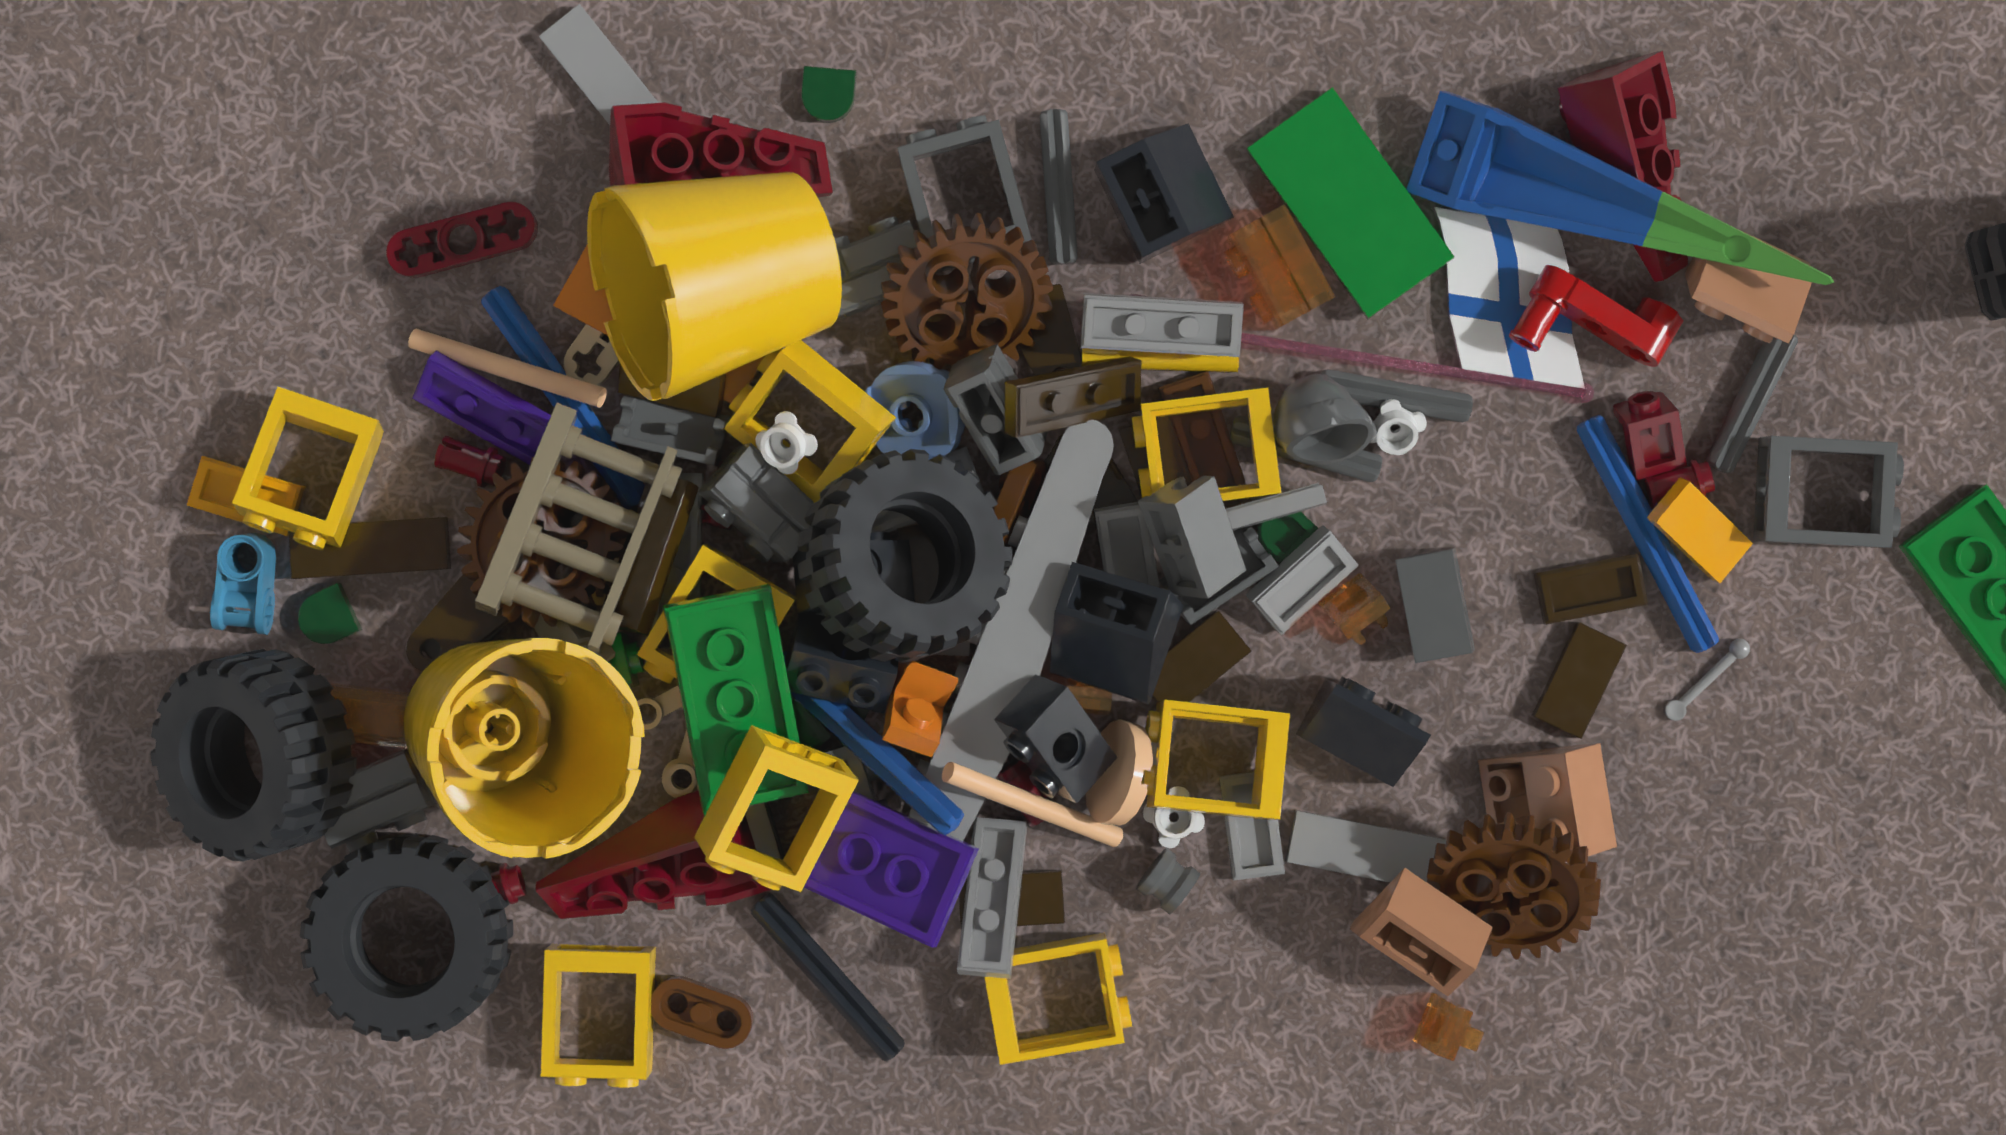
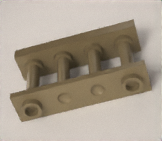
M556 403L481 585L475 604L476 609L496 616L501 603L511 606L515 602L590 631L593 634L587 649L598 654L602 642L612 646L624 616L614 611L661 495L671 498L682 468L673 465L678 450L669 446L666 449L661 464L658 465L581 435L582 429L574 426L577 410ZM574 454L652 485L641 514L562 484V477L554 475L561 456L571 459ZM554 503L631 533L632 537L622 562H616L542 533V527L534 524L541 505L551 508ZM534 552L613 583L601 613L521 582L522 576L514 573L521 554L531 557Z

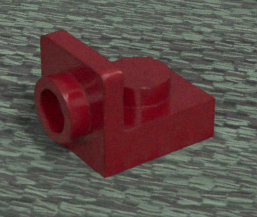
M1638 392L1631 395L1627 401L1613 405L1614 416L1623 426L1629 467L1636 480L1687 466L1679 410L1663 392Z

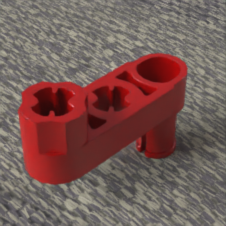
M1545 265L1529 292V296L1532 299L1515 328L1511 330L1509 337L1521 347L1537 352L1540 350L1541 344L1557 316L1562 314L1631 359L1647 366L1657 367L1684 320L1669 305L1648 297L1643 298L1635 312L1632 313L1565 270L1556 266Z

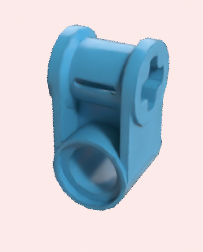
M258 533L234 535L226 539L219 547L215 589L210 608L211 626L214 630L223 631L226 626L254 628L258 634L262 635L269 634L274 617L275 594L273 590L277 556L272 541L265 535ZM244 543L250 544L257 553V564L252 571L245 570L238 561L237 554L239 548ZM235 607H237V608H248V609H251V611H248V610H237V609H235Z

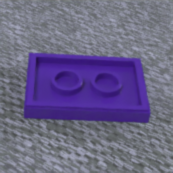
M853 791L804 888L934 948L937 947L979 848L948 834L942 835L929 825Z

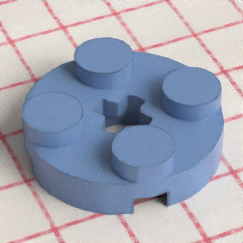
M919 361L902 362L885 369L875 378L873 384L866 389L865 392L896 417L876 444L881 452L886 453L896 450L902 454L909 449L925 450L929 454L930 460L939 454L945 456L958 447L965 424L958 414L960 409L954 408L943 390L946 380L949 378L947 370H939L931 364ZM911 402L917 404V407L923 413V420L919 421L918 428H913L911 419L903 418L902 410L910 407Z

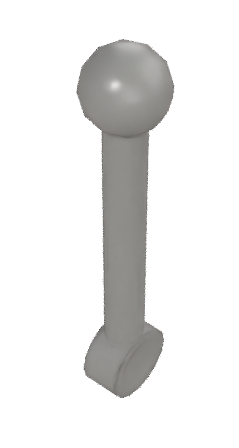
M1740 638L1732 641L1729 652L1679 700L1667 702L1664 709L1665 715L1674 721L1683 719L1686 715V707L1736 659H1743L1748 656L1750 652L1749 643Z

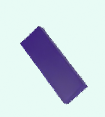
M435 351L428 358L412 397L415 401L529 465L532 457L536 454L551 417L545 411L438 351Z

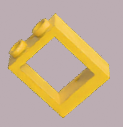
M800 340L763 358L757 367V370L763 374L754 387L747 384L731 402L729 408L735 414L724 429L743 445L752 443L757 448V434L762 430H769L770 427L758 419L755 414L786 372L814 393L856 428L824 471L804 456L798 462V469L794 473L784 474L815 503L820 500V492L829 483L864 461L896 417ZM783 439V445L790 447V444Z
M277 386L232 501L238 513L244 516L242 522L249 527L266 533H273L275 527L295 533L293 540L314 549L323 550L325 544L341 548L384 433L379 420ZM286 422L355 444L326 521L256 498Z
M1268 387L1141 404L1142 416L1132 417L1135 447H1146L1149 468L1138 469L1142 498L1152 495L1164 486L1156 417L1247 406L1256 483L1218 488L1222 501L1281 494Z
M706 543L702 545L668 604L686 601L704 571L735 590L769 584L772 590L779 628L796 600V596ZM663 610L637 655L646 660L643 668L647 672L670 684L674 677L677 679L673 656L658 648L668 632Z
M1173 700L1157 702L1156 711H1148L1145 730L1151 743H1153L1151 771L1144 770L1141 781L1142 784L1148 785L1146 794L1148 796L1147 807L1262 820H1280L1290 713ZM1173 718L1258 727L1251 804L1166 795Z
M751 725L694 837L706 856L705 861L713 868L727 874H733L735 870L748 873L759 884L772 890H780L782 886L801 892L859 780L843 759ZM768 769L820 788L783 860L731 842Z
M1105 932L1014 948L1012 966L1095 952L1108 1023L1106 1025L1018 1040L1008 979L985 977L1000 1065L1125 1043L1123 1028L1132 1027L1127 996L1117 997L1113 978L1123 975L1118 944L1108 946Z
M551 944L544 950L541 1077H555V1084L561 1086H581L587 1083V1078L607 1079L608 1086L618 1088L639 1086V1080H646L652 1072L654 1018L651 1014V996L655 990L656 947ZM562 972L636 974L634 1060L559 1058Z

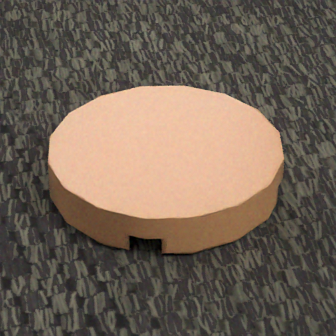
M1121 719L1110 722L1101 732V735L1118 758L1086 793V805L1091 817L1097 822L1106 825H1124L1137 814L1148 791V785L1141 783L1143 771H1151L1153 764L1152 745L1145 728Z

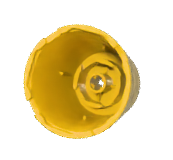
M783 172L614 185L604 188L605 191L596 192L593 195L588 211L587 243L594 290L605 289L613 317L612 321L604 322L608 337L627 377L638 392L648 400L655 401L673 397L823 331L836 322L841 307L842 281L835 239L818 197L810 185L798 174Z
M528 638L478 642L454 648L434 660L418 677L408 696L404 713V737L410 757L444 814L471 841L488 851L505 857H543L547 859L570 853L593 841L606 831L625 809L635 791L642 771L638 769L641 754V737H645L644 725L638 703L629 685L620 673L601 656L577 644L563 640ZM491 718L490 722L494 728L490 733H486V722Z

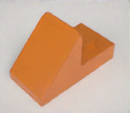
M914 661L898 662L897 677L886 708L882 740L932 758L940 744L944 706L958 684V677Z

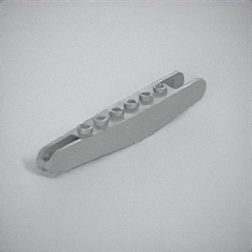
M1089 420L1087 423L1067 428L1060 440L1029 519L1019 515L1008 541V545L1017 549L1012 559V565L1003 570V574L1010 577L1007 593L996 599L999 602L1000 609L993 619L982 624L981 631L968 640V642L977 645L970 665L960 661L954 674L955 677H958V684L953 693L958 695L950 714L943 711L940 744L930 762L920 759L917 769L963 810L964 817L959 827L948 834L961 841L966 837L986 798L943 782L942 771L948 762H954L996 779L1010 753L1003 743L1007 737L994 719L1035 674L1040 676L1053 635L1055 609L1071 563H1076L1100 484L1113 452L1112 434L1105 425L1097 420ZM911 808L909 817L931 826Z

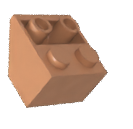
M1762 241V242H1764V243H1766V244H1768V245H1770V246H1772V247H1774V248H1776V249H1778V250H1780V251H1782V252H1784V253H1786V254H1788V255H1790V256L1796 258L1797 260H1799V261H1801V262H1803V263H1805V264L1811 266L1809 262H1807V261H1805V260H1803V259H1801V258H1799V257H1796V256H1794V255H1792V254H1790V253H1788V252H1786V251H1784V250H1782V249H1779V248H1777V247H1775V246H1773V245H1771V244H1769V243H1767V242H1765V241ZM1696 257L1692 258L1685 272L1691 298L1697 300L1694 306L1699 311L1718 320H1723L1725 315H1729L1745 323L1742 327L1745 332L1768 343H1771L1775 337L1789 344L1795 333L1812 282Z
M1600 743L1561 746L1478 760L1486 813L1495 820L1496 824H1504L1507 812L1512 813L1516 824L1521 825L1524 824L1529 815H1533L1535 817V828L1542 830L1547 824L1554 822L1556 823L1554 836L1559 838L1564 834L1573 833V848L1587 846L1589 849L1588 856L1617 847Z
M1404 868L1353 921L1350 930L1446 996H1449L1476 970L1492 926Z

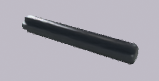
M769 893L753 905L751 915L882 1061L887 1062L893 1059L903 1049L905 1045L904 1039L773 894Z

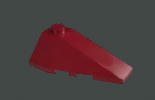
M1663 50L1583 74L1557 88L1560 96V114L1567 123L1570 139L1576 148L1671 195L1670 183L1674 177V168L1680 167L1679 150H1669L1667 148L1665 120L1677 119L1675 98ZM1671 195V196H1673V197H1675V198L1681 200L1679 196H1677V195ZM1633 244L1655 282L1664 281L1688 266L1687 255Z
M665 102L616 105L611 108L610 186L794 172L810 185L818 198L830 196L833 193L825 142L769 128L757 130L729 123V118L712 115L709 118L681 111V106Z
M698 791L675 798L537 881L535 891L560 919L622 914L627 909L628 902L630 901L657 903L658 910L675 909V897L705 895L706 906L722 905L770 891L771 889L759 884L748 873L735 870L733 874H727L713 868L705 861L706 856L694 837L705 817L702 812ZM744 815L731 842L756 851L747 818Z

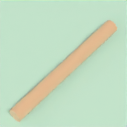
M417 328L411 332L408 345L411 349L430 355L438 351L462 365L600 408L606 399L607 390L602 386Z
M948 762L942 771L943 782L1111 847H1117L1123 838V830L1118 826L1101 824L1090 815L954 762Z

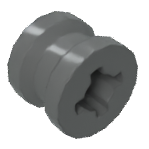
M1166 847L1142 876L1136 886V890L1144 896L1153 895L1160 901L1161 909L1170 915L1189 894L1201 873L1192 866L1183 867L1176 861L1175 853Z

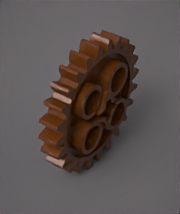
M976 213L970 226H963L959 214H954L952 228L947 230L937 220L932 221L934 235L929 238L917 230L914 231L913 235L917 247L911 249L907 246L899 245L897 249L903 264L887 263L888 275L892 280L881 282L883 297L886 298V300L881 302L884 318H889L886 320L888 333L890 336H897L896 341L901 353L911 350L913 361L924 362L929 358L930 364L940 370L945 363L950 364V367H952L957 361L992 345L998 344L1002 353L1015 361L1020 359L1016 349V345L1019 342L1031 347L1035 345L1030 328L1045 330L1046 323L1040 312L1052 310L1053 306L1047 293L1053 291V285L1049 275H1045L1049 272L1044 256L1037 257L1039 252L1034 240L1024 242L1022 231L1018 226L1011 229L1005 235L1006 229L1002 218L999 217L993 221L989 228H985L981 213ZM976 256L970 273L974 290L968 291V263L970 257ZM944 266L956 267L947 275L934 274L939 268ZM996 270L1007 271L1004 276L998 279L987 278L990 273ZM965 302V333L962 336H958L964 318L960 303ZM935 314H947L944 319L938 322L927 321ZM987 318H999L991 325H979L982 320Z
M560 459L554 475L562 477V484L612 503L617 494L609 485L600 487L603 480L595 471H591L584 476L585 469L577 461H574L566 470L565 464ZM515 462L511 464V479L505 481L496 473L492 475L493 482L497 488L492 493L481 488L477 489L476 492L484 502L481 508H465V511L475 520L474 525H466L458 529L460 534L471 541V543L459 547L457 553L465 560L472 561L465 565L461 572L469 580H476L470 588L475 595L479 593L500 542V536L504 532L528 473L524 472ZM554 503L551 508L541 505L534 524L542 527V533L550 534L552 537L573 545L588 542V547L585 550L611 560L624 557L626 547L618 543L617 540L630 535L629 532L583 515L581 522L577 526L565 529L564 522L566 517L573 511ZM534 552L531 557L523 554L521 567L514 572L522 576L521 582L577 604L582 602L587 608L593 610L596 609L592 594L596 590L605 595L609 594L610 588L601 578L573 568L568 577L555 580L556 569L561 563ZM515 602L511 606L502 603L499 610L503 607L502 616L512 623L521 614L523 622L529 627L534 628L541 614L548 625L556 627L558 619Z
M1509 812L1506 813L1504 824H1496L1495 820L1489 814L1484 815L1482 828H1478L1474 823L1466 820L1464 821L1463 835L1449 830L1446 844L1437 843L1434 858L1429 859L1427 883L1492 926L1486 944L1491 945V953L1494 957H1497L1503 948H1509L1513 958L1519 960L1522 949H1529L1536 958H1541V949L1544 945L1559 953L1561 952L1562 938L1568 942L1577 943L1579 930L1589 931L1591 929V917L1598 915L1601 879L1597 878V862L1588 861L1589 849L1587 846L1573 848V833L1564 834L1559 838L1554 836L1556 825L1554 822H1550L1541 830L1535 828V817L1533 815H1529L1524 824L1521 825L1516 824L1514 816Z

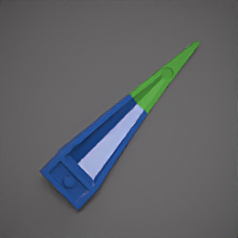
M1448 91L1439 92L1406 189L1411 194L1452 209L1634 244L1822 285L1834 283L1831 276L1499 108H1493Z

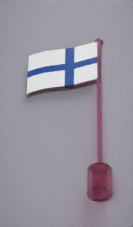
M1433 207L1439 223L1442 240L1455 256L1445 267L1448 318L1460 368L1248 333L1241 334V343L1579 397L1581 398V403H1588L1594 397L1593 387L1583 382L1572 335V321L1559 314L1544 338L1540 350L1537 352L1521 347L1509 337L1511 330L1515 328L1532 298L1529 296V292L1545 265L1556 266L1569 273L1566 254L1558 229L1493 216ZM1133 293L1130 294V296H1145Z

